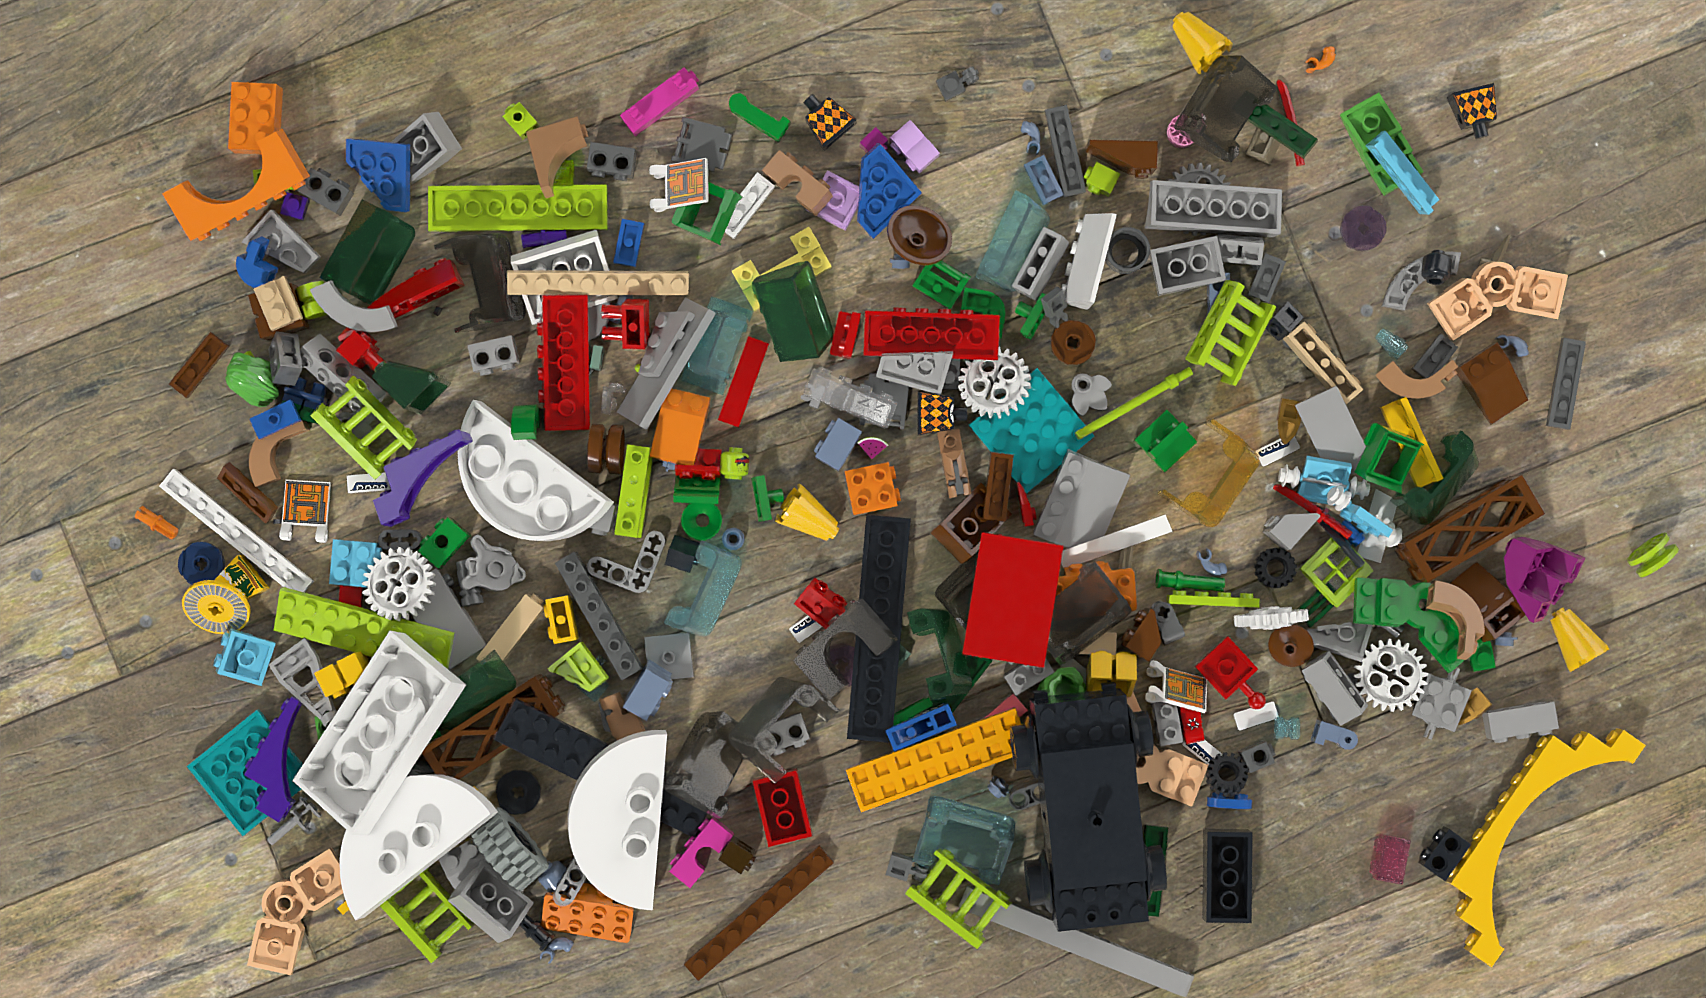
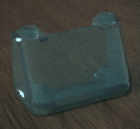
M701 540L696 552V559L701 565L709 569L692 606H686V608L676 606L672 608L664 621L665 624L673 628L702 637L709 635L713 631L742 566L739 556L706 540Z
M932 796L928 800L912 862L918 863L921 866L932 865L935 859L938 858L934 855V852L939 848L942 850L945 848L955 855L954 859L961 865L978 869L979 877L986 884L999 886L1014 842L1015 821L1005 814L944 797Z

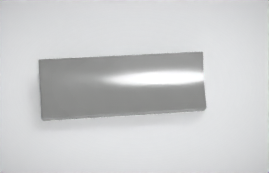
M1152 180L1150 181L1149 202L1144 229L1275 237L1281 234L1282 190Z
M686 297L677 312L690 311L695 317L692 322L688 321L682 331L685 334L681 340L677 339L672 347L673 354L659 377H644L639 374L617 410V413L646 430L716 314L712 310Z

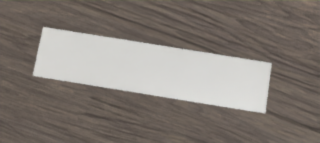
M1376 489L1369 513L1386 525L1393 521L1398 500ZM1369 532L1368 534L1364 533L1365 539L1360 543L1357 553L1362 558L1381 563L1386 546L1385 542H1380L1378 537Z
M1166 515L1063 550L1061 564L1063 568L1069 567L1071 564H1081L1170 533L1172 529Z

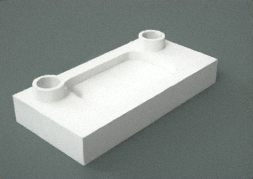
M389 631L293 781L352 835H369L466 684L408 635Z

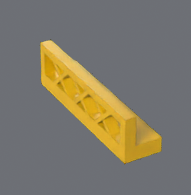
M1407 397L1380 407L1389 428L1414 437L1424 444V446L1421 445L1409 470L1416 488L1418 489L1432 482L1444 479ZM1396 442L1400 453H1402L1405 445Z

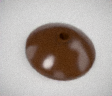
M918 205L902 207L892 215L888 222L887 236L889 243L899 256L911 263L918 265L936 264L943 260L951 249L952 234L948 224L938 213L927 207Z

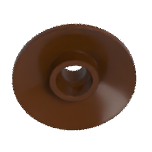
M1293 624L1292 626L1275 629L1269 638L1268 647L1271 656L1278 663L1288 667H1297L1310 659L1314 650V642L1312 636L1305 628ZM1291 645L1294 647V650L1288 651L1286 646Z

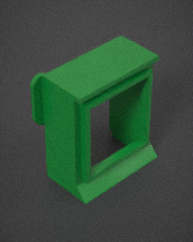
M708 182V193L723 199L710 232L693 225L702 203L677 207L672 223L687 232L721 245L722 243L720 242L737 203L743 196L731 189L727 190Z
M1372 423L1364 439L1366 448L1354 473L1366 481L1402 494V484L1421 445L1424 446V444L1414 437L1378 423ZM1390 439L1405 446L1397 463L1394 464L1387 477L1374 472Z

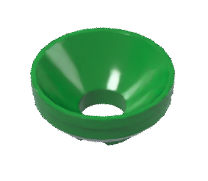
M690 503L682 513L681 524L689 537L700 541L708 540L719 532L722 525V515L715 504ZM704 513L709 517L707 526L700 527L697 525L696 517L699 514Z

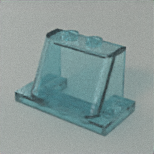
M711 296L707 308L716 314L687 361L681 381L723 396L731 376L728 374V370L742 332H747L754 312Z

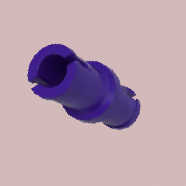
M541 230L539 233L521 234L523 249L545 246L567 239L566 230L547 232Z

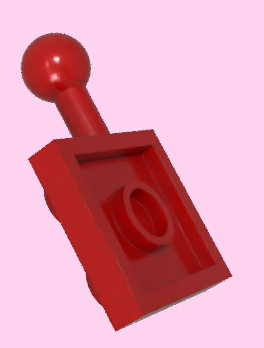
M1228 636L1194 666L1225 700L1239 688L1248 697V704L1251 708L1259 710L1265 706V696L1260 692H1254L1246 683L1258 668Z

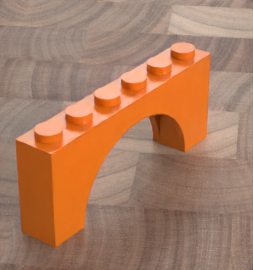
M283 128L257 141L262 154L261 174L252 190L242 198L229 201L215 200L198 192L188 180L162 193L190 241L196 238L202 241L211 236L210 231L214 228L220 231L230 225L229 220L236 218L239 221L248 216L249 213L247 211L254 207L257 211L268 205L266 200L273 197L276 201L287 195L286 189L292 187L296 190L306 184L304 180L310 177Z

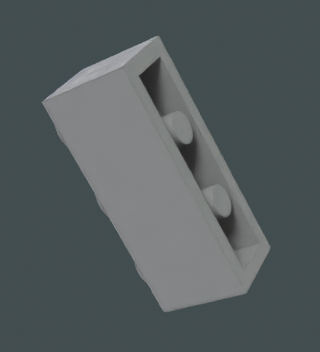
M1043 227L1012 287L1019 293L1037 301L1069 242L1062 235Z
M1330 651L1308 662L1302 669L1305 680L1313 686L1318 698L1325 703L1332 718L1337 720L1340 726L1361 715L1368 707L1364 698Z
M1548 700L1489 710L1482 714L1486 738L1494 740V743L1506 742L1508 737L1516 736V739L1529 738L1530 733L1538 732V735L1552 734V730L1559 729L1555 703Z

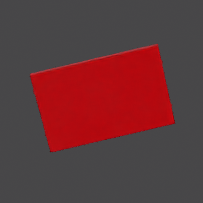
M982 532L962 654L1044 668L1064 545Z

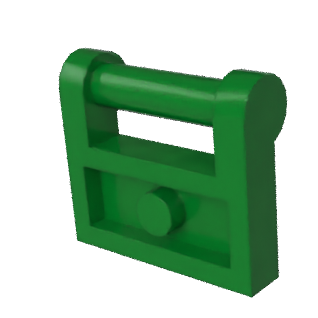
M941 260L936 264L925 265L912 287L945 308L951 309L971 276L967 273L959 272ZM935 266L959 281L957 287L930 271L932 267Z

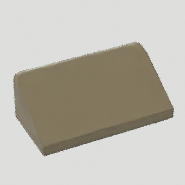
M1257 127L1246 155L1270 165L1280 142Z

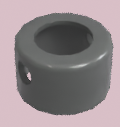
M1123 227L1116 230L1111 235L1105 258L1106 264L1119 274H1131L1138 271L1147 262L1150 255V244L1147 237L1140 230L1133 227ZM1130 240L1136 245L1138 256L1133 264L1120 265L1114 260L1112 249L1118 241Z

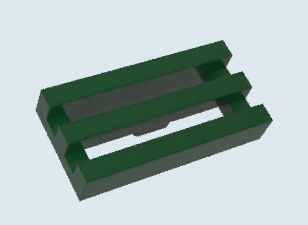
M1329 581L1325 584L1333 593L1337 591ZM1316 590L1297 609H1305L1322 593ZM1325 596L1308 610V617L1327 600ZM1329 603L1311 620L1304 622L1311 628L1334 605Z

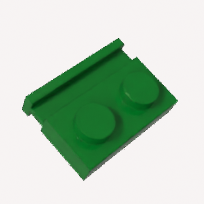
M676 476L673 502L719 504L721 476L720 478L715 477L714 480H704L702 477L695 476L692 479H682Z

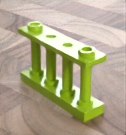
M1226 280L1185 360L1203 367L1205 363H1208L1224 373L1220 380L1222 383L1236 386L1268 322L1272 319L1276 306L1260 302L1258 306L1242 295L1244 285L1236 281ZM1236 303L1254 313L1249 325L1231 315ZM1226 322L1244 333L1239 345L1221 335ZM1216 343L1234 353L1228 365L1211 355Z
M353 375L345 384L349 389L330 407L321 403L310 416L376 480L384 471V461L402 445H405L410 450L417 439L413 431L405 427L367 389L366 384ZM356 396L365 406L346 423H342L335 413ZM372 412L381 422L362 439H358L352 433V429ZM388 428L397 439L378 455H374L368 449V445Z
M627 444L614 535L642 538L653 458H650V447Z
M939 848L934 852V855L939 860L921 885L918 884L916 886L913 884L910 886L905 894L978 949L986 940L982 936V931L1000 906L1007 909L1012 902L1008 900L1010 897L1001 890H994L957 862L952 852L945 848L943 850ZM947 864L957 871V874L940 898L934 900L928 895V890ZM964 878H966L975 885V888L957 913H951L946 909V903ZM982 892H984L993 899V902L978 923L970 927L964 923V917Z
M428 867L419 874L428 885L405 906H399L395 902V896L408 884L382 903L380 907L430 963H433L442 954L439 950L444 942L463 925L469 930L475 923L448 901L450 898L449 893L428 871ZM435 892L443 902L420 923H414L410 918V913L429 895ZM447 909H450L458 919L437 938L429 940L424 934L426 932L425 929Z

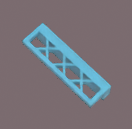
M1382 131L1366 147L1418 213L1429 215L1434 211L1432 206L1440 199L1386 131Z

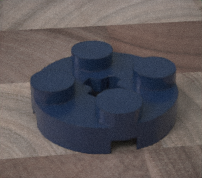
M208 542L192 543L182 551L178 559V570L181 576L191 585L200 581L215 580L225 569V559L221 549ZM201 558H204V562H207V567H204L203 571L200 570L199 566H196V562H199Z

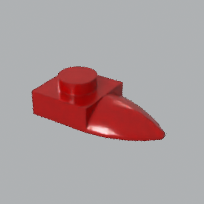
M1017 482L1023 527L1034 525L1033 521L1037 520L1035 507H1031L1024 488Z

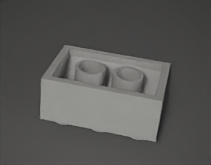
M484 860L458 884L448 899L453 906L497 943L512 937L534 903L521 891L509 885L508 881L504 880Z

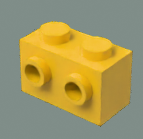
M571 595L546 599L544 613L546 618L549 617L550 626L548 627V634L550 640L557 644L579 639Z

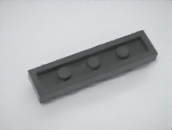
M1067 105L1045 109L1044 112L1064 194L1063 197L1086 193Z
M1561 338L1546 426L1565 430L1571 429L1586 345L1585 341Z

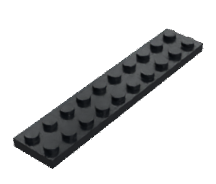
M866 515L847 739L891 743L885 730L893 727L911 518Z
M517 698L512 702L493 737L494 740L575 780H578L590 761L610 745ZM664 772L660 822L695 837L699 826L703 823L713 805L715 797Z

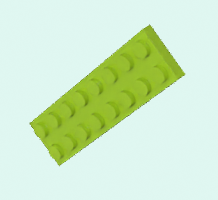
M540 185L428 186V231L608 230V186L553 185L554 196L550 198H545Z
M282 587L279 592L274 631L352 652L361 651L363 655L371 657L374 656L389 631L405 633L447 669L449 667L455 634L454 632L402 618L400 621L394 619V616L391 620L385 618V615L381 617L377 614L378 612L286 587Z

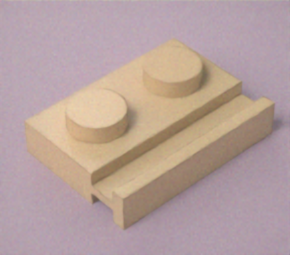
M285 276L254 288L272 331L303 319Z

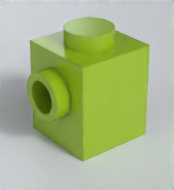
M520 102L508 106L504 111L506 114L502 116L522 140L527 138V131L537 129L540 126Z
M1096 162L1094 167H1088L1083 178L1087 179L1085 186L1088 187L1087 190L1098 196L1101 193L1109 197L1120 173Z

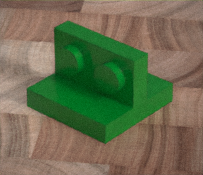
M1165 410L1134 439L1138 446L1164 473L1197 443L1195 438L1187 431L1189 427L1183 421L1179 422L1168 410Z

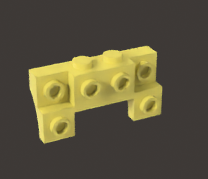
M810 227L790 237L798 254L765 273L759 275L751 260L732 270L754 312L776 299L782 301L791 296L790 291L796 288L798 290L804 289L810 285L809 281L832 268Z

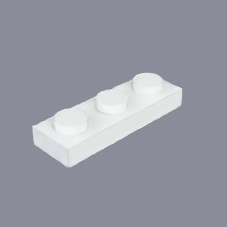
M758 172L741 192L740 195L743 198L738 201L725 230V233L733 239L737 237L775 188V185Z

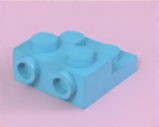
M333 539L329 584L366 587L362 585V582L368 581V578L363 574L371 572L367 566H374L376 564L373 560L374 557L379 560L381 559L382 548H379V543Z
M230 628L229 633L224 632L221 645L224 648L221 654L217 653L213 666L217 667V674L262 686L276 643Z

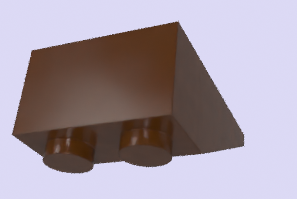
M1089 140L1085 147L1086 153L1128 175H1135L1136 179H1147L1148 175H1152L1157 169L1158 141Z
M1498 342L1484 348L1460 364L1456 369L1457 376L1490 425L1528 401L1510 360Z
M979 483L971 491V494L967 495L930 532L960 564H963L979 550L982 532L994 534L1004 523L982 519L986 487L982 483ZM1008 509L1006 514V520L1012 515V513Z

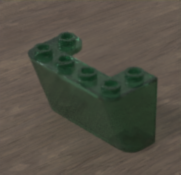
M920 608L907 612L913 634L918 636L936 634L946 673L925 678L932 704L967 694L972 688V679L965 655L962 654L963 647L952 612L945 608Z

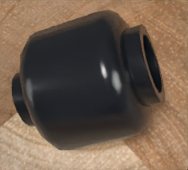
M1442 250L1431 251V253L1423 257L1421 276L1429 284H1443L1451 276V257Z

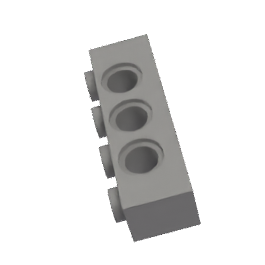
M318 334L302 346L300 350L302 366L310 371L338 398L349 390L345 384L354 375L357 379H361L366 384L367 389L382 402L386 392L358 367L350 364L336 351L337 348L321 334ZM356 396L347 403L355 413L365 406Z

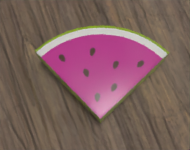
M876 437L864 438L857 442L871 460L889 446L885 441Z

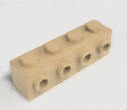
M1302 322L1283 338L1326 389L1337 385L1345 404L1363 390L1360 386V381L1353 374L1350 375L1345 369L1346 365L1343 361L1331 353L1329 345L1317 337L1315 329L1309 323Z

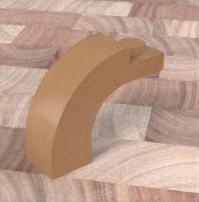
M1452 360L1429 378L1413 379L1407 376L1392 361L1375 376L1386 388L1395 394L1407 398H1427L1446 389L1441 381L1445 379L1448 382L1457 375L1456 369L1458 365Z
M299 421L263 439H258V437L255 439L249 455V470L255 487H263L281 480L275 462L277 449L285 440L310 431L308 422Z
M1434 581L1428 587L1426 608L1444 612L1455 621L1459 630L1457 659L1467 660L1471 655L1475 654L1477 640L1485 632L1481 611L1475 601L1462 589L1446 582Z

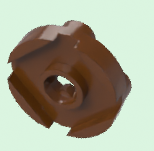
M1069 320L1061 323L1051 336V350L1054 356L1066 365L1084 363L1091 357L1095 349L1096 339L1094 332L1087 324L1080 321ZM1069 337L1079 340L1077 343L1078 348L1068 347Z

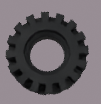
M1269 548L1266 551H1262L1260 556L1256 558V564H1254L1256 571L1254 573L1258 577L1257 580L1270 588L1287 586L1289 582L1294 580L1293 577L1297 573L1295 572V568H1297V564L1294 562L1295 558L1291 556L1290 552L1282 548ZM1273 559L1280 560L1284 566L1282 574L1278 577L1271 576L1267 571V565Z
M1223 752L1222 756L1219 753L1215 758L1211 759L1205 776L1207 777L1206 782L1211 784L1209 787L1211 790L1216 789L1215 793L1218 795L1220 792H1223L1225 797H1227L1228 793H1230V796H1234L1236 792L1237 794L1240 793L1248 779L1247 774L1249 771L1248 768H1245L1246 762L1241 763L1242 758L1240 756L1237 759L1234 758V753H1231L1230 756H1227V752ZM1221 768H1229L1234 771L1235 779L1225 781L1220 778L1218 771Z

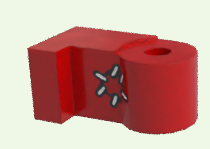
M1177 706L1185 743L1190 744L1204 741L1201 713Z

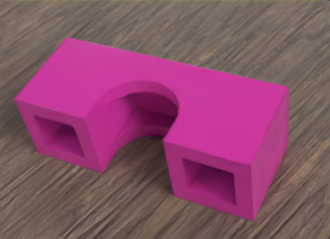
M714 816L710 821L707 818L698 828L701 831L696 838L691 836L684 845L687 848L682 855L677 853L669 863L672 865L669 872L689 888L693 886L706 869L697 860V851L702 847H711L719 853L734 835L730 829Z

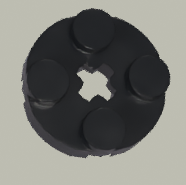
M514 769L504 774L496 786L499 806L507 811V813L513 815L525 814L533 810L540 801L542 789L536 776L523 769ZM521 786L524 796L516 798L513 788Z

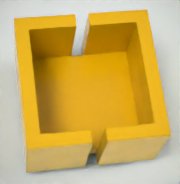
M361 651L355 652L337 661L336 665L331 664L315 672L314 675L325 697L333 696L335 699L350 693V687L356 684L369 664V660Z
M1106 651L1091 652L1086 669V692L1101 690V683H1107V680H1111V682L1116 683V688H1120L1126 694V697H1131L1137 681V654L1119 652L1116 655H1112V653Z

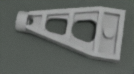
M304 638L268 665L278 681L316 715L324 727L327 728L337 711L332 697H325L314 675L315 672L323 669L320 658L309 640ZM306 666H309L313 680L306 686L300 687L294 681L293 676ZM318 686L323 699L313 704L307 697V694Z

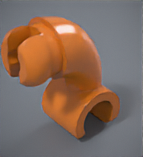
M1332 46L1325 47L1320 61L1314 57L1305 61V63L1311 62L1314 65V68H1308L1306 72L1313 73L1315 70L1330 66L1335 60V48Z

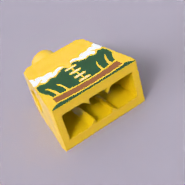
M237 555L214 580L233 586L246 597L247 601L269 589V586L245 555Z

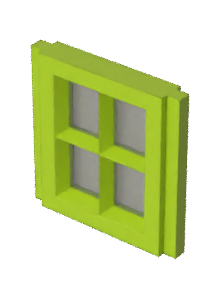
M1331 537L1299 568L1304 576L1336 608L1354 591L1355 578H1367L1373 572L1371 566L1363 558L1362 560L1365 564L1361 568H1357ZM1328 583L1336 590L1335 593L1327 586Z

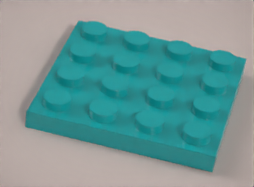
M1038 368L1030 373L1031 380L1027 382L1031 384V389H1025L1028 391L1029 397H1022L1024 405L1016 404L1018 411L1010 408V415L1008 416L1005 412H1002L1001 418H998L997 413H993L992 418H989L988 412H986L982 417L979 416L969 425L990 452L1014 455L1011 477L1016 483L1019 482L1022 485L1026 494L1062 464L1068 449L1077 452L1094 437L1093 433H1090L1080 440L1077 439L1075 432L1086 425Z
M259 709L187 766L242 836H245L268 817L256 809L259 803L256 801L262 790H267V788L244 775L247 771L245 766L252 756L255 757L259 751L257 748L259 742L264 736L267 738L271 731L269 729L271 723ZM288 746L287 776L291 796L293 797L302 790L293 779L303 763Z

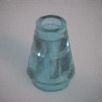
M1384 328L1375 336V339L1378 340L1388 355L1397 360L1409 347L1405 343L1406 340Z

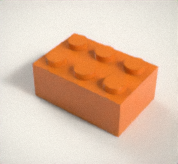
M231 82L229 150L239 154L262 155L257 141L281 129L283 89L279 85Z

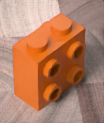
M889 462L845 471L853 515L897 507V502L901 501L899 489H894L892 481L896 479L894 466H889Z

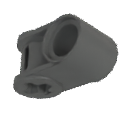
M1163 601L1153 603L1150 609L1155 611L1160 638L1164 646L1185 637L1184 629L1177 619L1173 607ZM1159 607L1166 609L1163 612L1164 616L1157 614L1160 611Z

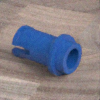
M1346 519L1341 522L1342 525L1353 532L1348 538L1350 543L1355 547L1358 546L1365 539L1364 533H1360Z

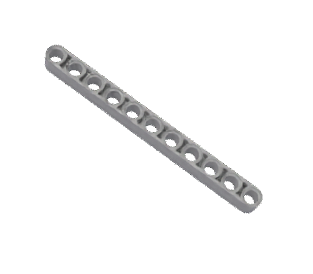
M966 886L959 908L968 898L974 887ZM982 892L969 912L982 917L993 902V899ZM1012 903L1007 909L1000 906L990 920L1183 997H1187L1194 979V975L1187 971L1081 929L1058 932L1052 918Z

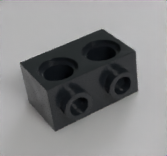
M1443 826L1442 829H1438L1433 835L1432 840L1434 841L1429 848L1423 849L1418 863L1440 879L1446 881L1471 844L1449 828ZM1448 838H1453V846L1446 849L1445 841ZM1440 856V864L1437 867H1433V858Z

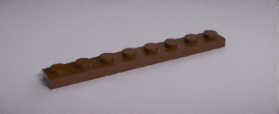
M820 845L816 847L684 962L686 968L698 981L702 979L827 870L834 861Z

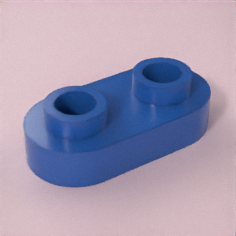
M1212 792V796L1207 797V806L1252 809V799L1248 798V794L1236 793L1234 797H1225L1223 793L1218 795Z

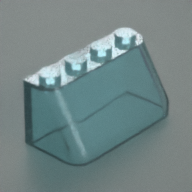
M1015 190L975 275L976 278L1006 292L1015 291L1012 287L1014 280L1043 227L1047 228L1050 222L1049 214L1026 194Z

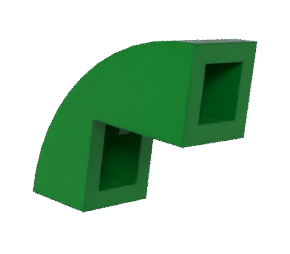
M538 404L515 405L511 418V435L513 440L536 439V428H540V406Z

